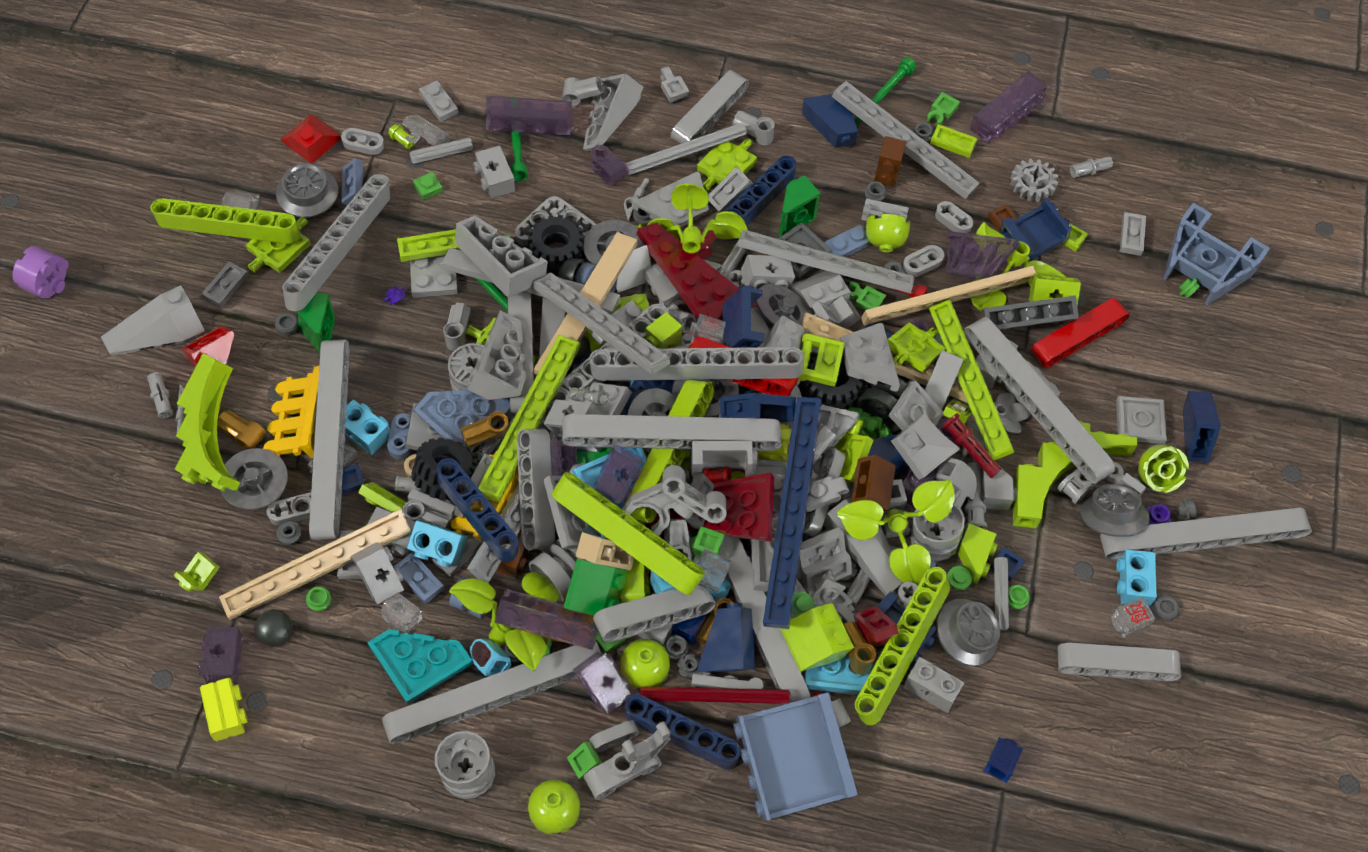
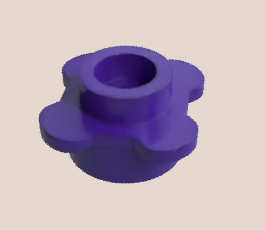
M395 286L386 292L387 297L383 301L388 300L389 304L392 305L406 297L403 292L406 289L405 286L401 289Z
M1157 504L1146 508L1149 513L1148 525L1172 522L1169 518L1170 511L1167 506Z

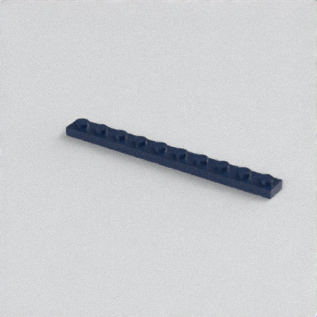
M797 397L763 617L764 627L790 628L822 400L820 398Z

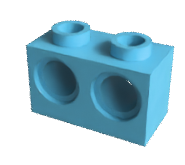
M353 399L346 409L345 436L367 453L373 455L388 440L390 433L389 423L382 416H375L364 403L359 404ZM354 418H360L357 421H351ZM371 431H377L374 434H368Z
M416 520L407 549L415 551L414 556L428 560L430 556L437 559V564L450 567L451 564H460L469 536ZM425 535H428L430 543L425 548L422 544V539ZM448 542L452 545V552L449 555L444 551V547Z
M1125 550L1122 557L1118 558L1116 565L1117 572H1120L1117 594L1121 595V604L1139 605V601H1141V606L1150 607L1157 598L1155 553ZM1131 564L1138 566L1140 570L1133 568ZM1131 586L1137 587L1140 592L1133 590Z

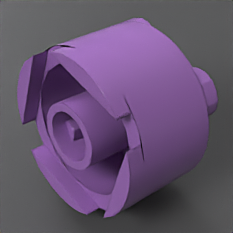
M38 246L27 248L23 252L26 254L23 259H18L14 265V283H17L19 288L43 299L49 298L55 293H61L65 288L64 279L69 266L68 261Z

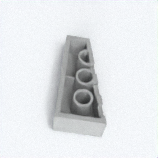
M472 216L456 223L455 244L508 298L533 287V281L546 275L548 261L542 257L539 259L534 257L532 251L526 247L522 249L515 245L512 238L501 236L497 233L496 228L477 216Z

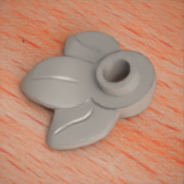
M1003 393L998 395L994 405L1005 430L1010 433H1021L1022 430L1019 422L1028 419L1030 412L1023 404L1015 403V396L1013 394Z

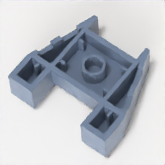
M1193 203L1183 215L1175 231L1163 280L1166 281L1174 269L1191 279L1196 278L1198 283L1211 290L1204 303L1207 306L1251 278L1263 262L1270 248L1250 237L1240 252L1204 231L1212 213Z

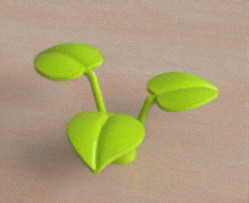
M683 183L676 186L671 194V203L677 210L688 209L689 226L683 232L680 225L674 226L673 221L667 218L653 219L647 224L650 225L657 222L675 238L681 239L682 248L688 253H696L700 250L701 243L704 242V237L709 230H713L719 239L740 238L742 230L748 231L747 225L741 216L734 212L725 211L719 212L715 220H709L701 234L700 230L693 226L692 209L704 208L709 202V195L704 188L691 183Z
M985 222L977 230L974 246L982 257L993 259L997 256L998 259H1001L1007 255L1008 266L1002 274L1009 272L1011 267H1018L1024 263V268L1033 266L1037 275L1066 277L1055 268L1041 261H1030L1028 263L1030 248L1026 243L1017 241L1013 246H1010V243L1002 234L990 228ZM996 290L970 297L973 305L981 311L984 308L1004 306L1006 295Z
M950 480L928 481L915 489L912 502L919 512L905 511L903 513L899 509H892L881 520L883 508L878 503L872 500H859L840 508L837 511V515L846 531L857 540L873 538L878 533V525L887 523L889 528L899 535L903 548L894 549L890 553V568L894 575L903 583L913 582L918 585L926 571L930 568L931 557L927 549L920 544L907 546L902 531L908 525L907 517H920L924 514L929 522L934 523L948 516L954 503V488Z
M530 572L524 576L522 587L530 596L513 617L519 618L534 598L540 605L545 607L554 605L559 600L561 595L547 575L539 572ZM470 578L462 580L451 587L449 592L455 595L469 610L478 614H485L492 610L490 626L493 628L489 633V639L498 646H504L506 643L514 655L530 670L534 671L546 652L545 641L536 632L521 631L520 628L515 629V627L510 626L509 617H502L496 620L497 602L493 600L496 591L491 585L483 580Z

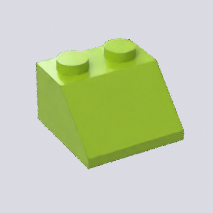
M833 603L812 608L791 619L789 629L780 628L800 672L839 661L854 648Z

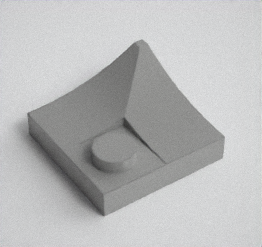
M926 414L918 417L891 440L918 480L924 478L959 450L957 445L936 428Z

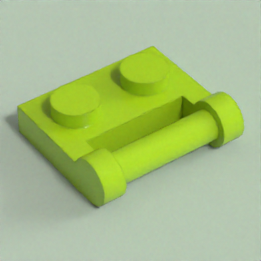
M804 334L801 340L804 355L803 373L798 377V380H810L835 387L845 343L812 334ZM812 347H819L814 370L807 369Z

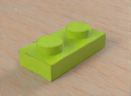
M374 482L362 484L358 492L366 497L365 500L368 503L379 505L392 513L399 509L402 510L403 506L407 503Z

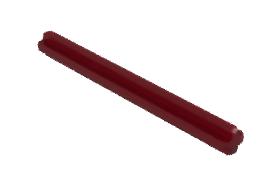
M687 687L640 688V695L652 701L789 704L791 699L789 690Z

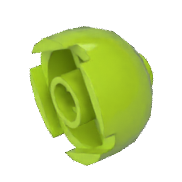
M881 214V218L875 219V215H871L866 220V236L869 242L879 248L881 252H892L893 249L899 248L906 242L910 231V221L905 222V217L893 214Z
M1159 444L1148 448L1142 454L1139 460L1138 471L1141 479L1149 488L1166 493L1178 489L1186 479L1184 475L1186 469H1189L1187 457L1181 450L1170 445Z
M638 639L630 643L624 649L620 660V671L624 681L637 690L641 687H660L667 679L670 670L669 655L665 648L657 641L651 639Z
M551 779L540 783L534 788L529 797L528 813L531 822L538 830L546 834L567 832L575 825L580 815V801L577 792L570 784L562 780Z

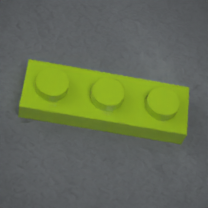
M456 229L398 238L401 262L446 255L449 248L461 250L455 244Z

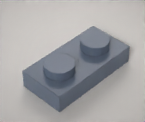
M357 158L342 167V203L348 205L362 188L363 161Z
M861 225L824 242L832 250V254L848 257L871 245L866 236V231Z
M413 552L393 566V568L397 567L403 576V581L424 604H427L444 590V585L418 557L414 556Z

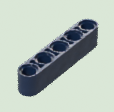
M787 155L780 157L725 211L738 214L748 226L795 178L796 160Z
M450 458L441 460L437 465V478L440 487L499 560L504 562L514 560L518 554V538L455 460ZM446 472L453 473V475L446 476L443 474ZM460 490H467V491H468V492L465 493V494H460V493H458V491H460ZM474 508H481V509H483V510L480 511V512H474V511H472V509H474ZM496 526L497 529L488 530L487 527ZM504 544H510L512 547L509 549H504L501 546Z
M635 694L626 700L625 717L627 721L633 720L637 727L654 734L658 724H655L653 719L663 717L671 733L668 742L723 769H733L739 763L741 748L735 740L642 695ZM633 706H640L643 709V711L640 713H633L630 711V708ZM685 728L689 733L685 736H680L676 733V730ZM702 739H708L709 741H711L712 745L709 747H702L699 744V741ZM730 750L734 752L735 757L731 759L725 758L722 752Z

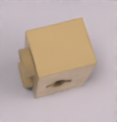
M582 532L575 557L595 564L631 570L634 557L607 537Z

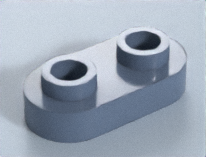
M406 413L395 416L391 423L387 447L390 455L396 459H404L412 452V449L405 448L411 415ZM399 442L403 443L401 446H396Z

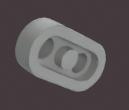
M348 128L341 135L343 146L349 150L376 155L384 149L383 137L375 132Z
M929 245L906 256L903 263L905 273L918 277L939 267L943 262L944 252L936 245Z

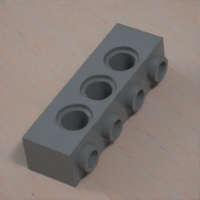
M1076 295L989 307L981 310L982 318H989L999 330L1079 318Z

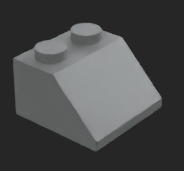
M824 271L793 283L789 290L804 300L812 315L815 314L812 305L817 301L829 306L841 296L849 300L851 293L842 277L830 271Z
M782 315L770 329L764 347H795L802 351L803 345L801 340L805 334L804 329L801 325Z

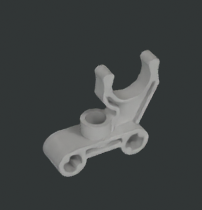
M672 465L664 470L663 482L632 495L628 503L622 508L629 515L639 507L654 509L659 514L660 519L651 527V531L659 536L669 526L670 508H673L684 518H690L693 513H696L711 523H719L726 517V498L718 491L710 492L707 495L698 491L685 482V471L677 465Z
M665 722L656 725V732L638 744L633 745L631 740L625 741L622 744V752L615 754L613 758L592 768L583 776L596 800L609 796L619 786L640 775L650 774L662 765L657 754L668 743L671 734ZM620 762H626L630 767L627 770L621 771L616 768V765Z

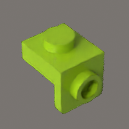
M197 552L184 572L176 571L174 577L180 581L178 584L187 591H203L220 567L203 552Z

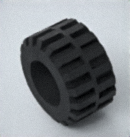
M550 215L548 219L543 217L540 219V223L536 222L533 225V229L529 231V250L532 251L534 257L538 259L542 257L548 261L546 274L551 272L558 276L559 268L564 261L572 258H584L583 230L581 227L579 228V224L576 221L572 222V219L569 217L566 219L563 218V215H558V217ZM555 242L566 245L558 249L548 247L549 244Z
M842 354L837 379L841 380L844 385L832 387L805 380L803 381L802 390L803 394H806L805 398H820L822 405L849 410L853 404H856L860 396L863 379L848 376ZM813 356L810 359L807 369L814 370L817 357Z
M429 439L428 442H423L417 450L411 473L412 481L415 482L414 485L417 488H421L422 493L429 494V497H437L439 500H451L438 483L437 465L443 459H453L471 479L477 464L474 453H471L468 447H464L462 443L455 442L453 439ZM446 472L443 475L450 476L453 475V473ZM464 490L458 491V493L463 494Z

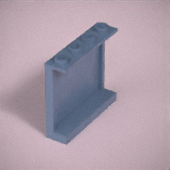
M829 692L736 718L737 723L734 724L737 739L742 738L744 749H741V756L744 765L749 764L751 775H748L749 785L752 791L756 790L758 800L755 801L756 811L759 817L763 816L764 821L858 795Z

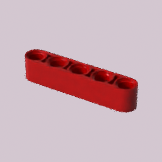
M1111 298L1041 339L1031 348L1030 352L1045 369L1049 368L1122 325L1129 318L1130 314L1116 298Z
M699 336L693 339L688 348L731 347ZM798 377L789 379L726 380L764 394L790 396L798 382Z

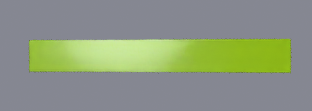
M950 299L930 307L929 310L946 351L964 359L957 378L989 455L995 461L1015 453Z
M558 335L478 486V489L487 499L500 503L518 468V433L522 429L539 428L581 347L580 342L562 335Z

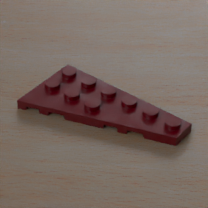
M657 222L638 228L637 236L644 246L647 245L652 257L700 324L703 325L705 323L703 319L710 318L718 322L721 321L719 327H713L714 329L723 328V303L739 288L697 254L684 251L682 243ZM756 302L751 305V308L758 307ZM704 324V327H703V328L705 329V331H706L707 333L712 332V331L706 330L708 325H705V324Z
M769 472L713 483V491L722 493L726 498V517L719 523H711L705 520L703 527L722 533L725 536L772 542L775 482L773 474ZM670 508V519L685 520L673 508ZM687 522V528H688V530L699 532L700 529H694V528Z

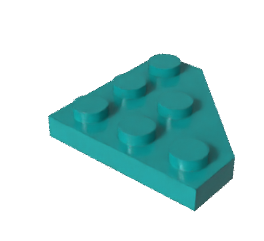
M388 629L367 642L407 705L473 664L472 659L457 640L449 639L447 641L435 639L434 636L416 633L412 635L400 633L399 630Z

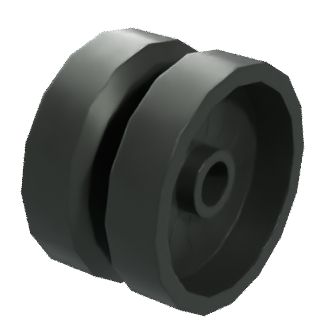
M898 378L900 383L898 391L890 390L891 385L880 381L877 382V385L869 383L867 389L862 392L856 403L858 408L863 409V412L882 418L883 424L891 432H895L900 428L890 418L889 414L908 386L900 378Z

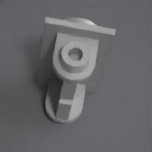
M866 198L861 220L866 221L871 215H875V219L881 218V214H893L907 218L909 207Z
M832 572L825 573L822 576L823 578L816 584L817 589H812L808 593L814 601V608L833 603L846 588L844 585L835 582L837 577Z

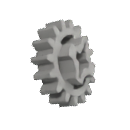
M1031 158L1028 163L1022 160L1020 165L1016 164L1010 177L1012 179L1010 185L1015 186L1014 193H1021L1020 198L1027 196L1029 202L1032 198L1039 202L1041 197L1045 199L1049 195L1052 196L1058 185V175L1053 174L1054 168H1047L1049 163L1042 165L1040 159L1034 163Z

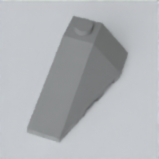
M626 73L602 78L605 91L604 94L593 96L592 103L595 104L594 111H591L589 115L592 123L587 128L583 150L592 151L600 149L640 101L643 86Z
M178 286L150 301L102 335L101 338L109 354L115 356L137 352L141 348L151 346L160 348L163 347V344L176 342V344H183L206 334L184 289L182 286Z
M501 310L499 311L474 368L467 390L487 400L516 397L521 394L526 380V371H523L525 359L521 350L523 338L520 320Z
M851 496L826 514L823 525L828 531L840 527L844 532L845 550L886 596L890 591L893 592L903 583L894 575L890 568L889 557L892 550L880 525H878V533L868 540H857L846 531L837 515V511L851 503Z

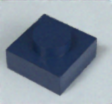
M359 464L343 468L342 494L360 490L362 484L365 483Z
M1004 547L997 557L1008 559V581L1011 582L1025 560ZM994 562L991 564V567H990V569H992L993 571H994Z

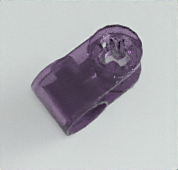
M596 145L591 149L592 159L590 161V168L607 185L613 186L629 174V169L625 162L619 159L605 145Z

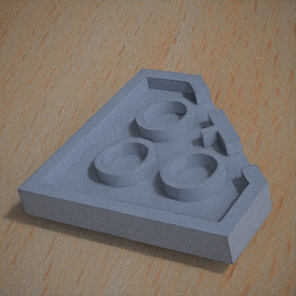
M469 390L427 392L412 411L444 439H453L455 442L462 443L464 447H468L460 430L461 427L487 418L496 411L505 414L511 406L507 398L487 400ZM494 421L491 426L494 427L498 421ZM477 445L470 447V452H472Z

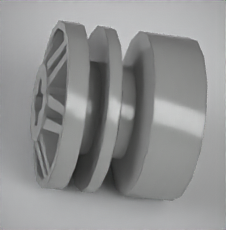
M469 343L458 347L452 352L448 360V372L452 391L467 390L484 345Z
M954 502L948 516L934 523L929 522L924 514L920 517H913L911 544H920L925 547L933 561H942L952 557L960 547L964 530L965 517L961 508Z
M558 539L556 540V545L552 544L548 547L551 556L544 552L539 554L529 563V568L531 572H539L550 578L561 595L557 602L562 603L566 600L578 557H575L577 549H562Z
M460 731L447 736L438 745L435 753V766L449 793L458 798L470 799L484 794L490 788L495 778V764L490 750L482 737L473 732Z

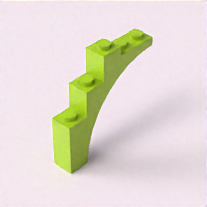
M203 353L177 402L178 405L185 408L183 413L187 415L176 434V437L184 441L182 445L186 448L175 470L183 474L181 479L191 484H195L198 481L206 485L208 482L213 487L225 491L226 488L236 491L240 482L225 467L219 452L217 439V419L220 402L233 368Z
M1079 421L1108 456H1132L1137 447V437H1131L1127 434H1106L1103 431L1090 432V423ZM1056 442L1042 444L1038 452V467L1032 464L1018 465L1014 474V488H1017V498L1013 502V526L1037 529L1042 519L1043 504L1047 492L1053 483L1065 472L1075 467L1074 463Z

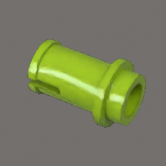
M394 124L389 129L388 134L390 138L397 140L406 149L410 150L415 145L416 138L403 130L402 125Z

